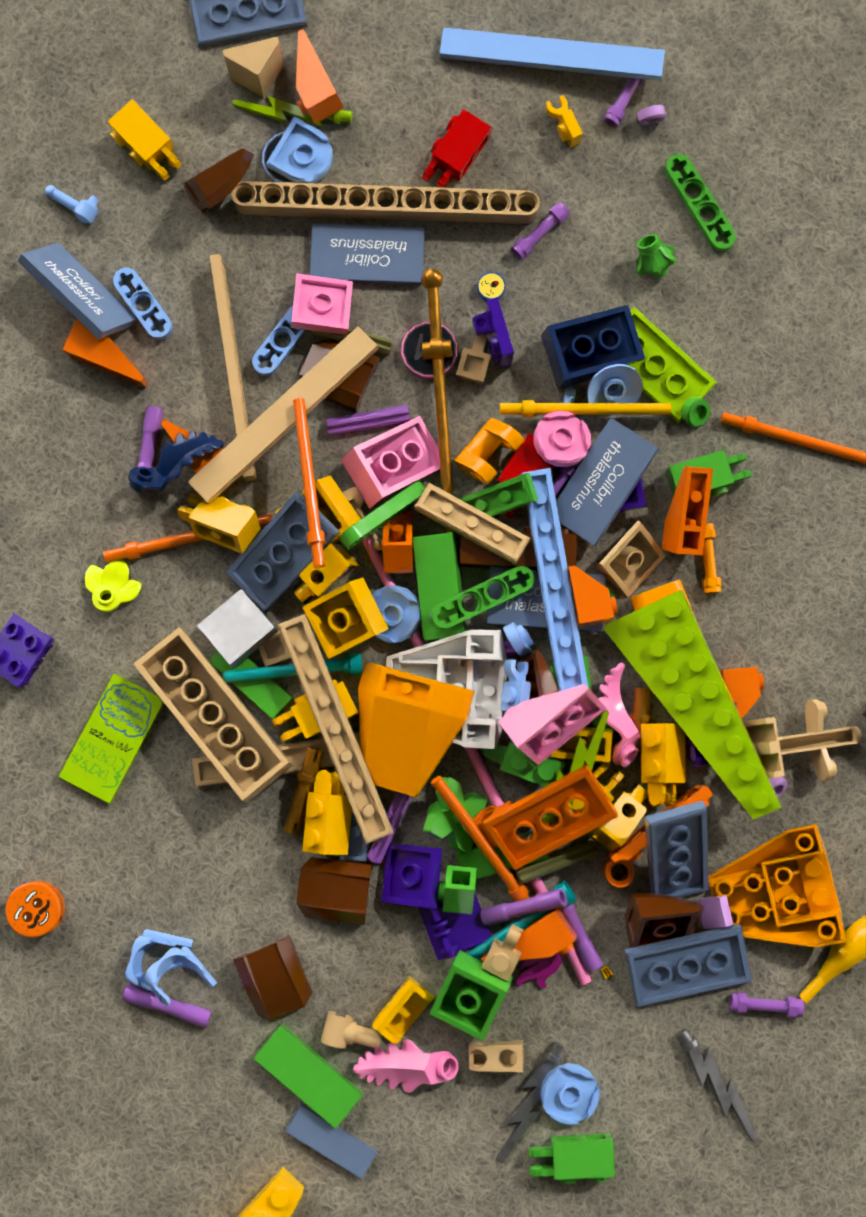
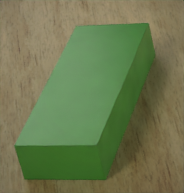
M449 532L412 537L424 641L440 640L467 631L466 621L450 628L437 629L429 620V611L434 605L462 592L456 533ZM455 605L454 608L447 611H442L439 608L440 614L437 615L438 621L444 620L447 623L446 618L448 616L458 613Z
M283 1023L280 1024L253 1058L335 1129L363 1095V1092Z

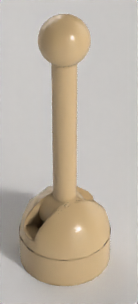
M357 487L347 489L343 494L360 519L364 518L365 515L361 510L364 501L362 494ZM374 532L370 535L374 542L373 547L375 550L380 551L382 550V540L378 539Z

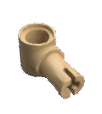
M328 1011L321 1043L336 1048H346L347 1045L352 1046V1043L376 1049L379 1048L382 1034L377 1030L357 1025V1022L353 1021L354 1018L349 1015L341 1017L335 1015L336 1012Z

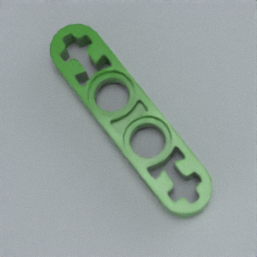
M683 154L671 156L665 166L667 178L710 247L717 252L728 251L736 237L732 226L690 159ZM675 162L678 166L682 164L685 166L682 171L685 178L691 175V178L686 179L682 184L679 183L683 179L679 171H672ZM690 185L696 186L700 191V196L697 198L688 197L685 193V188ZM703 209L712 210L715 219L710 222L703 221L700 217V211ZM718 222H720L721 224L718 226L717 230L721 235H728L726 244H724L723 241H716L718 233L715 228H713L712 231H709L708 229L714 227Z
M420 481L413 483L349 527L339 536V540L348 550L353 548L417 503L426 488Z
M518 566L434 605L429 611V620L437 629L450 628L528 591L534 584L533 572L525 566ZM516 572L519 575H525L524 587L521 584H516L508 588L506 582L516 579ZM492 583L499 585L502 590V594L497 600L490 598L487 593V589ZM466 595H470L476 600V608L472 612H468L462 607V599ZM455 605L458 613L448 616L446 618L447 623L444 620L438 621L439 608L442 611H447L454 608Z

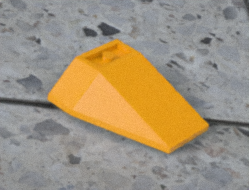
M365 661L358 687L360 750L374 785L417 797L467 721L475 691Z
M817 824L788 829L708 876L712 897L727 896L733 925H741L744 938L809 947H821L846 942L840 903L826 848Z

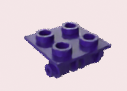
M13 613L0 633V675L18 688H23L25 683L29 684V680L35 672L32 668L39 669V666L35 664L37 661L43 663L44 659L40 656L45 657L49 649L54 646L52 644L54 638L41 632Z
M476 894L474 896L472 914L443 912V899H438L437 909L418 907L438 960L454 957L459 950L463 951L479 945L491 937L488 926H485L481 920V907Z

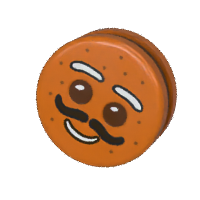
M32 881L17 887L11 893L6 903V918L9 925L16 933L29 938L40 937L53 931L62 921L65 912L62 894L54 885L45 881Z

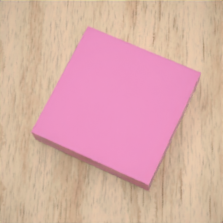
M296 274L291 328L347 335L353 281Z

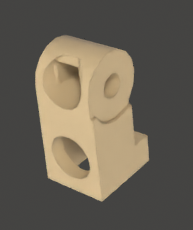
M523 1040L468 1044L470 1070L485 1072H523L524 1070Z

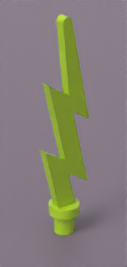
M267 96L272 107L240 100L232 101L233 106L287 124L288 122L284 114L291 117L295 116L300 120L314 124L309 114L304 117L299 106ZM341 109L326 119L334 121V124H340L341 122L351 123L353 112ZM321 121L318 122V123H316V124H314V125L323 127V124H322Z
M608 710L603 711L588 749L579 736L569 774L583 767L584 761L592 771L608 720ZM560 769L558 770L556 781L564 777ZM546 813L542 819L547 823H553L558 816L554 813Z

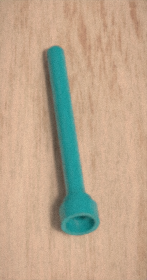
M360 652L349 653V656H344L343 660L325 661L329 672L345 671V674L351 673V676L362 675ZM294 664L231 670L224 672L222 678L225 682H238L298 676Z
M565 881L554 887V890L560 888L564 890L567 897V905L565 907H569L577 901L575 894ZM552 910L538 911L521 916L467 952V954L480 959L489 952L495 939L504 942L512 924L525 929Z

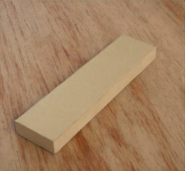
M431 483L427 485L415 505L416 511L516 565L530 541L528 536Z

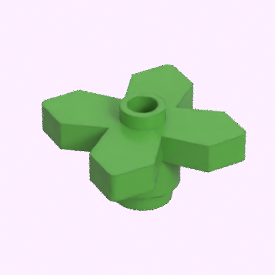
M442 777L472 819L485 808L487 800L477 793L469 792L463 796L461 783L451 777ZM436 791L438 800L428 807L423 831L433 838L443 839L448 835L451 848L460 853H470L474 841Z

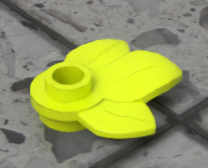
M123 559L110 562L105 566L104 570L95 565H90L85 574V586L92 593V602L95 608L101 612H112L119 607L120 603L134 600L142 586L138 581L129 580V569ZM104 594H111L109 600L104 601L101 599Z

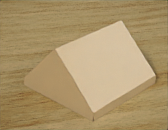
M278 37L222 50L230 79L265 98L284 67Z
M637 521L595 569L601 574H605V578L629 598L666 555L644 525Z

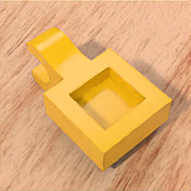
M561 95L559 96V104L561 105L559 109L553 108L550 101L546 102L545 109L551 118L559 120V125H557L558 134L563 142L567 140L570 148L581 144L583 133L572 110L568 109L567 99Z

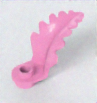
M621 662L616 668L610 670L611 675L604 677L605 685L601 684L599 687L604 697H599L598 699L607 707L605 710L609 711L607 724L614 728L623 738L612 749V762L626 767L637 757L639 750L636 746L641 737L638 729L626 712L621 698L620 680L625 665Z
M406 1039L403 1041L401 1049L396 1044L390 1042L386 1053L380 1046L378 1049L374 1048L375 1055L370 1051H366L365 1060L359 1057L358 1064L353 1067V1072L359 1075V1079L365 1077L367 1083L372 1082L375 1078L374 1084L380 1086L387 1079L390 1089H395L399 1083H402L403 1090L407 1093H412L422 1084L432 1085L453 1079L458 1072V1061L447 1051L424 1053L411 1040Z

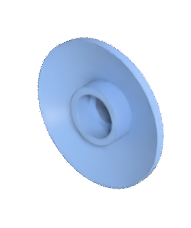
M624 364L607 366L596 373L589 382L587 388L588 402L636 403L642 393V379L639 373L631 366Z

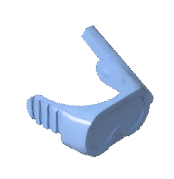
M149 929L144 930L143 935L139 936L133 944L130 962L125 972V979L136 986H142L143 989L146 988L147 991H150L151 989L145 982V976L142 972V958L146 950L156 943L168 946L181 945L191 947L193 940Z
M183 946L181 949L177 947L171 948L159 961L150 966L144 977L152 992L166 1007L171 1004V1001L157 986L160 978L171 969L179 967L189 968L199 974L211 988L217 984L216 980L186 946Z

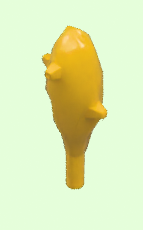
M866 915L853 922L845 931L846 942L832 944L828 958L818 975L798 995L805 1003H808L833 978L866 959Z

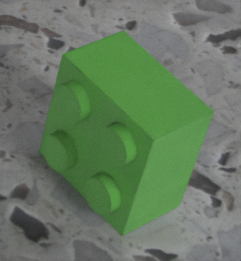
M459 950L429 1014L483 1041L513 977L511 976L509 981H506L482 969L481 967L484 962Z

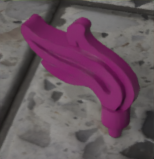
M556 953L547 958L524 960L519 967L521 969L525 966L528 968L520 972L516 985L520 987L523 982L536 978L538 986L546 988V979L559 969L562 957Z

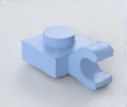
M505 660L504 672L508 676L509 681H503L501 711H507L509 708L517 706L520 702L529 700L531 682H526V675L529 669L528 662H518L516 670V660Z

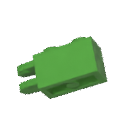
M724 450L671 465L665 471L673 496L684 466L713 468L710 492L712 497L727 493V488L733 483L753 477L751 470H743L732 475L730 466L743 463L747 460L746 453L727 458Z
M508 742L507 747L497 744L496 749L482 748V755L500 764L498 770L544 787L556 781L558 770L560 769L562 772L565 765L564 762L551 757L546 758L538 765L511 742Z
M610 1134L551 1136V1145L528 1148V1154L531 1157H552V1164L531 1166L529 1168V1175L535 1177L554 1176L555 1180H560V1183L564 1184L576 1183L578 1179L589 1178L591 1182H605L608 1177H615L613 1139Z

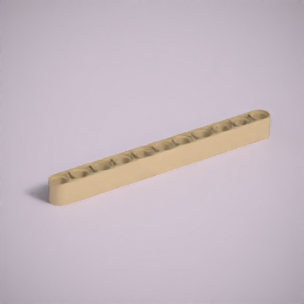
M243 181L239 182L231 192L234 206L238 212L244 215L529 224L537 218L540 205L537 194L528 190ZM243 195L252 196L251 200L246 203L239 201ZM271 196L280 197L277 203L271 204L267 202ZM302 196L309 199L305 204L295 203V200ZM330 197L337 200L335 204L329 206L323 203L326 198ZM357 198L365 201L361 206H353L351 202ZM384 199L393 202L389 207L379 205L380 201ZM416 200L421 205L417 208H410L407 203ZM439 201H444L449 206L446 209H439L435 204ZM467 202H473L477 205V208L467 210L463 205ZM494 203H501L505 206V209L496 211L491 206ZM529 204L533 210L524 212L519 206Z

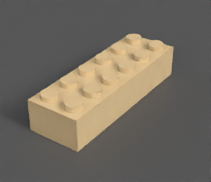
M180 627L134 663V666L242 801L248 803L293 766L196 644Z

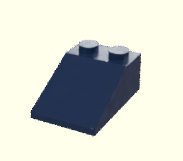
M628 305L549 325L541 335L557 389L591 380L596 373L607 366L615 364L629 366L645 359Z

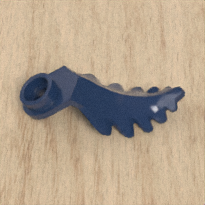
M190 431L187 440L182 433H179L175 438L174 445L169 441L163 445L159 463L155 468L136 467L130 470L128 475L129 485L139 493H148L151 490L163 491L170 481L179 477L183 466H190L193 463L194 457H203L204 452L212 453L213 449L219 450V448H223L224 442L217 440L214 435L208 438L205 432H201L197 437L195 431Z

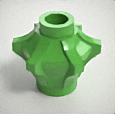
M656 234L646 235L637 242L639 256L636 260L638 265L637 274L639 276L651 274L654 278L665 276L669 272L668 267L676 262V258L673 256L675 248L665 245Z

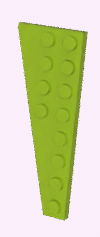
M679 590L604 625L603 628L752 819L780 809L782 807L683 590Z

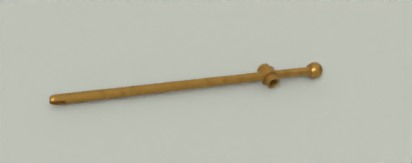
M429 269L422 274L421 282L428 292L431 339L430 342L422 343L424 360L432 359L441 487L443 491L453 495L444 358L452 357L451 340L443 341L439 288L443 284L444 278L439 270ZM444 526L445 533H456L453 530Z

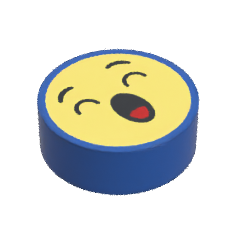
M485 273L478 280L477 292L485 301L497 297L499 300L505 292V281L498 273Z

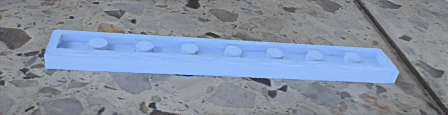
M443 28L439 54L440 58L661 81L665 50Z
M547 468L522 472L521 475L530 473L539 500L526 505L558 692L584 684L588 687L551 470Z

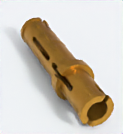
M307 746L302 768L298 770L296 775L298 782L283 831L292 834L293 831H295L294 835H301L308 792H313L315 778L325 754L323 749L316 747L314 750L313 746Z

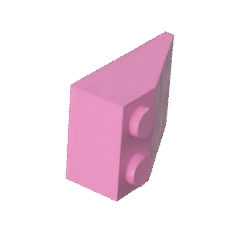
M420 416L353 447L341 459L369 509L394 497L413 483L421 481L440 470L439 447Z
M584 684L520 702L517 706L509 708L505 712L504 717L498 722L515 745L539 765L607 709V707Z

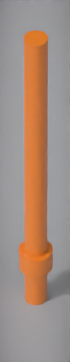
M296 398L293 400L309 527V532L306 533L307 543L311 547L313 567L323 568L325 567L323 545L326 542L324 531L321 530L305 399Z
M723 412L721 415L720 423L740 428L741 432L751 435L753 432L866 465L865 452L757 421V418L745 415V417H740Z
M272 514L257 517L260 528L265 527L272 520ZM192 531L143 543H138L137 541L125 543V547L103 551L105 562L124 558L133 560L141 558L142 554L204 541L205 539L195 536Z
M437 776L434 778L431 784L509 888L508 893L516 902L530 898L528 896V889L523 883L517 881L442 777Z

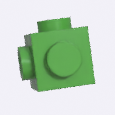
M447 865L445 881H439L438 899H443V912L472 914L476 868Z

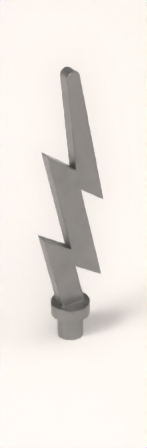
M687 1029L678 1032L677 1037L682 1043L681 1048L684 1052H687L700 1086L703 1087L706 1076H708L724 1118H727L731 1105L749 1139L755 1141L757 1137L732 1079H730L726 1089L710 1048H707L704 1058H702L698 1048L699 1041L696 1037H692Z
M553 1041L549 1051L545 1050L543 1054L544 1059L521 1085L522 1088H533L505 1121L506 1124L519 1123L498 1154L500 1161L506 1158L542 1111L531 1110L541 1099V1084L547 1073L555 1064H559L561 1061L559 1056L564 1046L556 1041Z

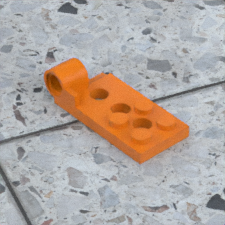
M585 765L513 804L509 800L498 807L495 805L488 806L477 813L473 821L492 847L499 846L509 863L516 870L617 818L618 811L589 767ZM579 799L585 805L579 810H574L568 806V803L571 800ZM546 813H554L559 819L554 823H547L542 817ZM527 826L533 830V833L525 837L519 835L517 829Z
M696 784L676 799L675 804L667 806L661 812L703 801L707 807L710 804L707 799L713 796V793L706 785ZM646 824L633 832L622 847L610 850L604 854L608 860L603 865L602 873L604 879L612 886L623 888L633 881L635 870L632 863L642 856L639 851L647 846ZM616 864H623L626 870L624 877L619 880L613 879L611 876L612 867Z

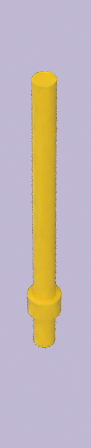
M522 400V403H499V414L534 417V415H547L555 411H565L574 415H671V403H535L534 400Z

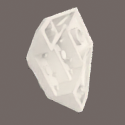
M468 630L387 656V667L474 690L468 719L453 743L466 748H497L503 729L498 721L505 714V711H501V693L503 681H507V675L504 672V663L507 657L501 630Z

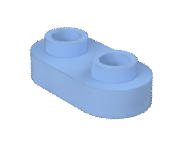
M512 622L503 627L508 640L517 654L524 657L532 652L530 646L534 642L522 624L517 626Z

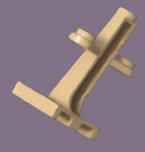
M817 699L808 700L805 704L807 733L778 737L775 717L743 721L769 778L785 776L781 755L810 751L817 778L820 781L831 780L837 773V766L830 759L826 748L859 743L862 738L860 729L857 726L823 730L824 718L827 716V707L824 702Z

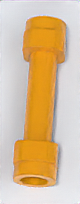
M713 523L706 524L703 548L705 579L702 580L704 594L722 592L721 577H717L713 547V539L716 538V532Z

